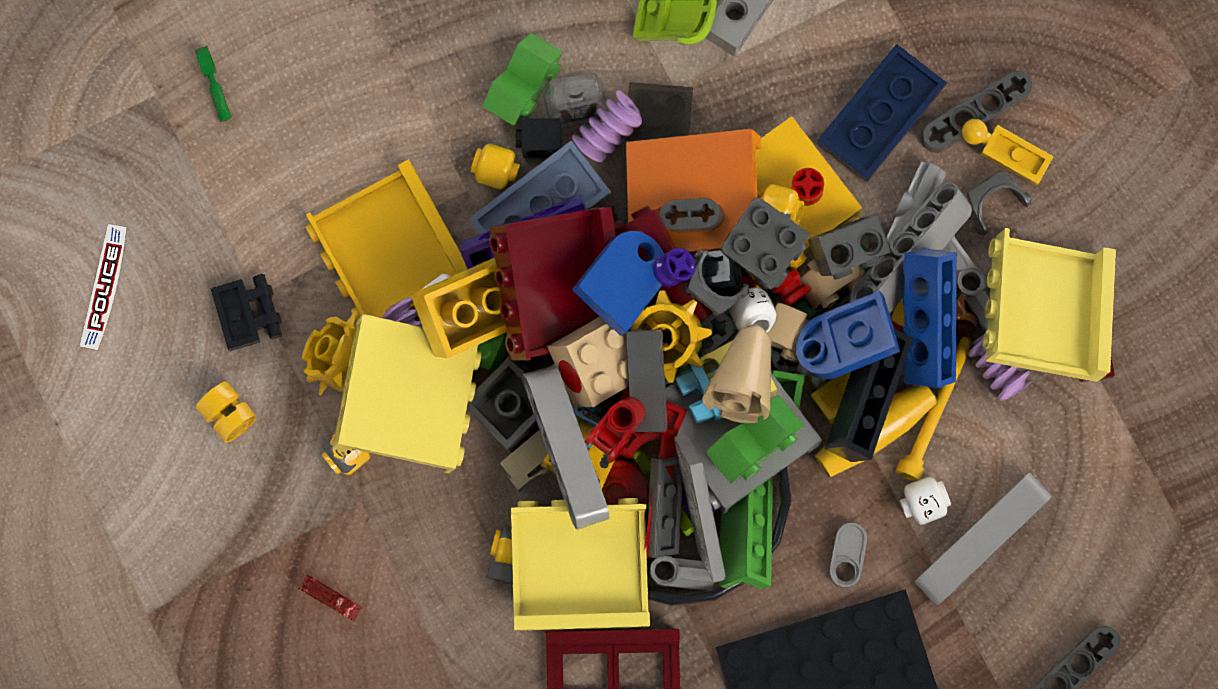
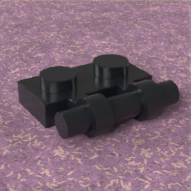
M265 274L252 277L255 288L247 291L242 279L210 288L226 345L230 352L260 343L258 330L267 328L270 339L282 336L279 325L282 323L280 313L275 311L272 301L274 296L271 285L267 284ZM259 301L263 316L254 318L250 302Z

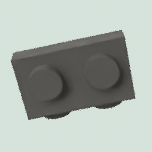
M755 198L748 205L722 243L721 252L755 276L756 279L753 283L763 290L772 289L774 286L777 288L788 274L786 269L791 261H796L805 250L807 245L804 242L810 233L763 199Z

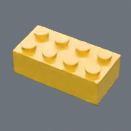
M495 258L410 294L435 357L450 358L507 332L505 321L500 313L502 300L500 287L495 281Z

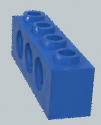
M922 248L905 253L903 273L905 275L903 333L912 337L913 340L903 367L904 383L939 388L956 382L957 252Z

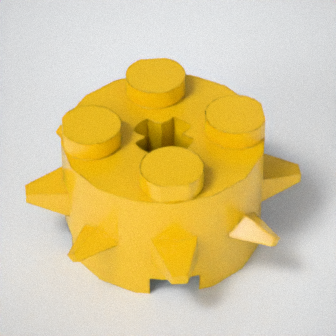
M665 290L659 291L656 304L647 307L641 312L631 326V330L671 331L672 342H663L664 375L668 383H672L675 380L678 367L687 364L699 368L702 367L703 363L698 356V352L702 346V340L711 336L712 330L702 327L700 320L694 314L697 305L694 299L685 305L671 303Z
M353 313L347 322L336 316L325 319L327 325L320 332L314 329L305 344L302 359L307 361V368L303 371L308 375L307 382L310 383L317 380L321 382L318 394L320 396L328 386L339 392L344 390L355 333L356 313Z

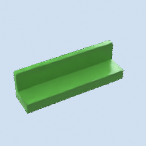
M773 477L732 505L728 512L725 514L721 512L720 551L726 577H724L725 580L719 581V586L723 588H728L741 582L761 590L771 586Z

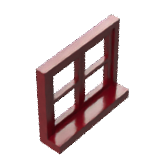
M679 629L545 631L547 689H564L563 655L607 654L608 689H619V654L663 653L664 689H680Z

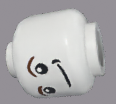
M754 287L748 288L750 290L744 298L740 297L729 308V313L738 331L742 328H747L749 325H756L765 329L767 333L776 321V310L764 290Z
M926 477L906 485L904 488L905 498L900 499V504L906 518L913 516V519L919 525L946 516L947 507L951 506L944 483L942 481L937 482L933 477Z

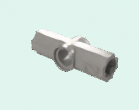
M921 162L920 166H918L909 190L904 192L893 216L895 220L886 237L888 246L933 191L942 184L946 172L940 167Z
M953 236L942 251L957 252L956 296L965 295L964 303L971 313L977 316L978 323L986 332L988 330V319L985 318V306L990 299V288L987 287L986 276L981 269L973 264L955 236ZM965 277L973 278L977 283V290H966L962 285V279Z

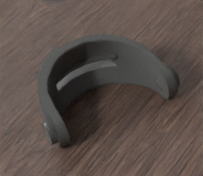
M999 170L967 192L968 202L972 207L971 214L976 224L975 229L979 235H986L988 233V229L982 219V207L985 199L993 191L1007 188L1015 193L1024 206L1027 207L1031 204L1030 201L1032 199L1027 192L1024 193L1017 183L1002 170Z
M700 249L694 256L695 272L691 278L687 279L685 291L692 298H695L702 305L707 306L713 311L712 314L714 316H717L729 309L740 297L744 298L750 291L748 289L749 286L746 283L743 284L734 296L724 297L713 292L707 286L702 276V263L708 251Z

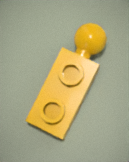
M979 119L968 120L962 127V136L967 143L973 145L982 143L985 145L980 153L981 156L1034 186L1039 184L1054 157L999 125L994 128L992 134L988 132L986 124Z

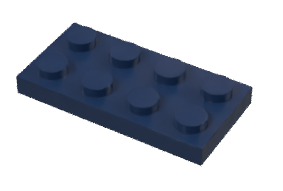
M896 44L820 136L816 144L865 182H868L944 89L947 82Z

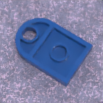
M638 231L624 232L605 246L572 290L621 336L629 330L662 286L654 276L653 265L655 260L664 255L657 242L650 236ZM638 246L643 247L647 251L648 262L643 261L639 257Z
M880 290L815 317L801 330L796 343V354L801 365L811 375L821 379H832L900 352L886 300ZM821 346V351L816 357H807L812 347Z

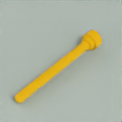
M962 337L956 348V381L972 347L970 345L973 342L971 337ZM956 382L939 387L935 396L937 403L929 410L910 455L906 454L904 459H900L895 470L901 477L913 482L921 479L924 472L922 458Z

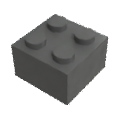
M508 357L475 390L472 402H468L467 409L507 450L514 452L539 430L523 383L522 376L526 373L510 361Z

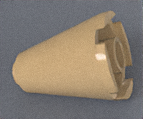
M749 325L747 328H742L738 331L704 391L702 400L709 410L712 411L714 406L722 410L721 417L741 423H756L760 416H763L764 420L768 418L771 404V337L762 327Z

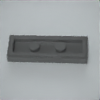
M629 330L626 332L630 397L639 399L645 408V417L635 432H665L667 430L662 330Z
M675 454V457L651 458L648 520L652 494L653 503L648 556L652 558L679 554L683 479L677 454ZM674 465L673 479L665 466Z

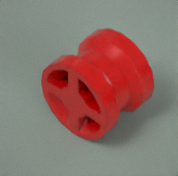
M803 168L793 176L791 189L798 193L799 199L804 201L805 206L814 205L823 195L824 178L820 172L813 168Z
M797 268L787 274L779 287L776 288L774 286L772 288L774 293H778L781 296V303L787 306H791L812 290L808 284H803Z

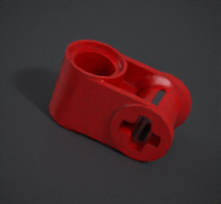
M626 397L615 403L592 429L585 443L587 445L593 444L608 456L607 460L612 463L626 447L630 440L629 438L645 417V408L642 402L635 397ZM621 407L630 410L632 422H627L621 417Z

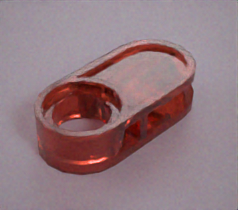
M306 575L298 588L352 621L356 619L362 609L360 605L309 575Z

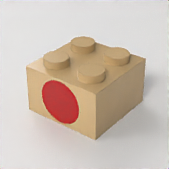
M601 317L547 346L555 365L560 371L573 406L594 407L629 386L627 335L624 333L619 336Z

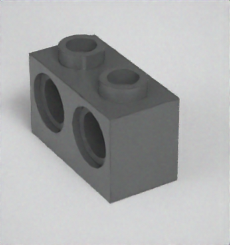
M878 215L864 216L808 239L821 276H833L834 280L852 274L851 268L862 264L863 268L878 264L882 262L880 256L891 252ZM864 234L869 239V247L866 251L860 245V239ZM834 246L840 250L841 254L837 263L831 258V250Z

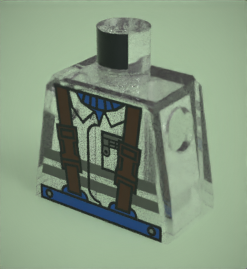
M586 72L551 80L548 82L543 93L547 117L560 118L561 124L590 118L591 116H599L597 113L599 108L609 112L602 82L595 72Z

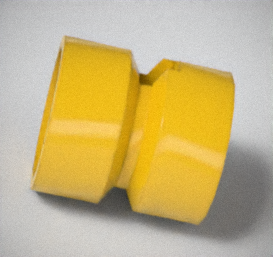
M228 381L222 382L211 389L199 400L195 407L207 423H215L213 430L225 443H229L242 435L258 417L246 402L238 401L240 395Z

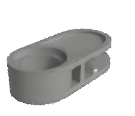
M857 523L842 525L835 535L829 566V577L831 582L840 588L854 586L861 576L867 545V534L865 529ZM848 563L853 567L854 576L850 581H841L836 576V567L839 564Z

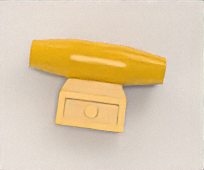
M851 372L832 379L810 395L811 400L829 424H833ZM913 385L894 394L874 454L909 431L937 403L929 387ZM825 446L815 455L816 461L828 477H832L864 462H850L825 450Z

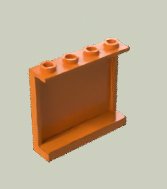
M753 129L626 142L628 223L633 221L632 213L648 205L652 211L660 207L662 208L664 204L673 200L712 199L722 207L724 212L723 222L718 228L711 231L683 233L672 232L669 229L667 231L675 247L687 250L693 258L700 249H705L708 252L721 250L722 243L753 199L757 198L756 150L761 149V136ZM707 207L705 213L696 214V217H702L708 222L709 216H713L715 212ZM675 209V214L669 216V219L676 224L678 218L688 217V214H681Z

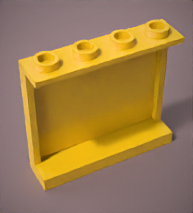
M791 116L761 138V149L756 150L757 193H763L770 184L791 189L793 176L803 168H813L820 172L824 178L825 185L821 199L814 205H804L803 215L798 225L810 233V235L804 242L807 246L801 256L796 261L792 260L787 267L794 270L808 259L806 255L812 251L808 241L809 238L859 219L862 207ZM743 268V270L746 272L749 278H752L754 282L756 277Z
M409 159L397 165L399 171L314 216L310 212L306 214L310 224L306 225L305 228L314 243L319 240L322 243L325 251L320 255L328 270L330 271L335 268L341 279L335 281L344 299L349 296L352 298L356 307L350 310L352 314L356 313V321L362 314L381 318L389 307L411 297L410 294L422 290L441 274L454 276L467 270L456 243ZM412 303V304L409 306V309H412V308L415 307V306H414V303Z

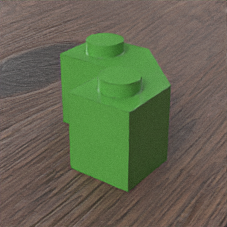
M533 33L527 35L517 45L507 69L493 81L482 107L513 126L523 117L528 119L537 106L536 100L549 81L553 82L559 74L562 66L558 63L563 52Z
M780 395L771 399L768 418L764 420V417L760 416L756 423L740 424L726 432L705 453L730 484L741 477L746 481L761 469L759 464L780 448L784 452L798 440L795 434L804 425Z

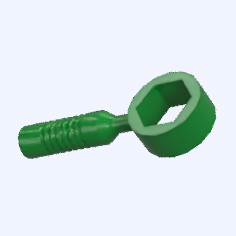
M208 46L196 49L195 53L204 77L208 76L210 82L209 92L219 121L230 120L232 116L222 87L216 82L214 73H217L210 50Z

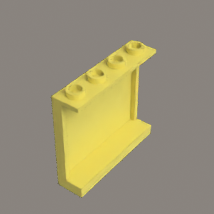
M1005 228L991 240L988 251L989 257L992 258V267L987 276L990 299L985 306L988 330L983 337L986 361L1098 382L1110 373L1116 250L1103 247L1098 253L1092 254L1010 238V229Z
M362 314L356 322L332 449L344 452L348 449L359 450L445 469L444 473H451L456 469V466L461 465L464 457V447L460 446L462 433H467L470 423V415L466 414L468 402H472L476 389V383L471 381L473 370L479 368L481 361V351L477 350L478 345L450 358L435 357L423 327Z
M638 498L618 499V505H607L609 511L608 520L579 530L575 529L564 500L551 501V507H538V501L518 502V507L511 508L514 631L649 627L650 612H648L646 548L644 550L646 504H638Z

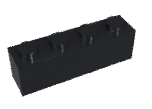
M895 328L894 332L900 352L851 371L825 445V450L850 462L872 460L913 338Z

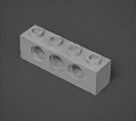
M722 0L716 9L715 18L706 39L735 57L773 0ZM730 10H738L742 13L743 17L739 20H731L726 16V13Z

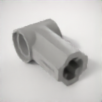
M663 556L656 558L650 565L648 571L649 578L658 587H675L701 591L713 590V581L702 561ZM660 563L669 564L673 569L672 578L669 580L659 579L655 574L656 565Z

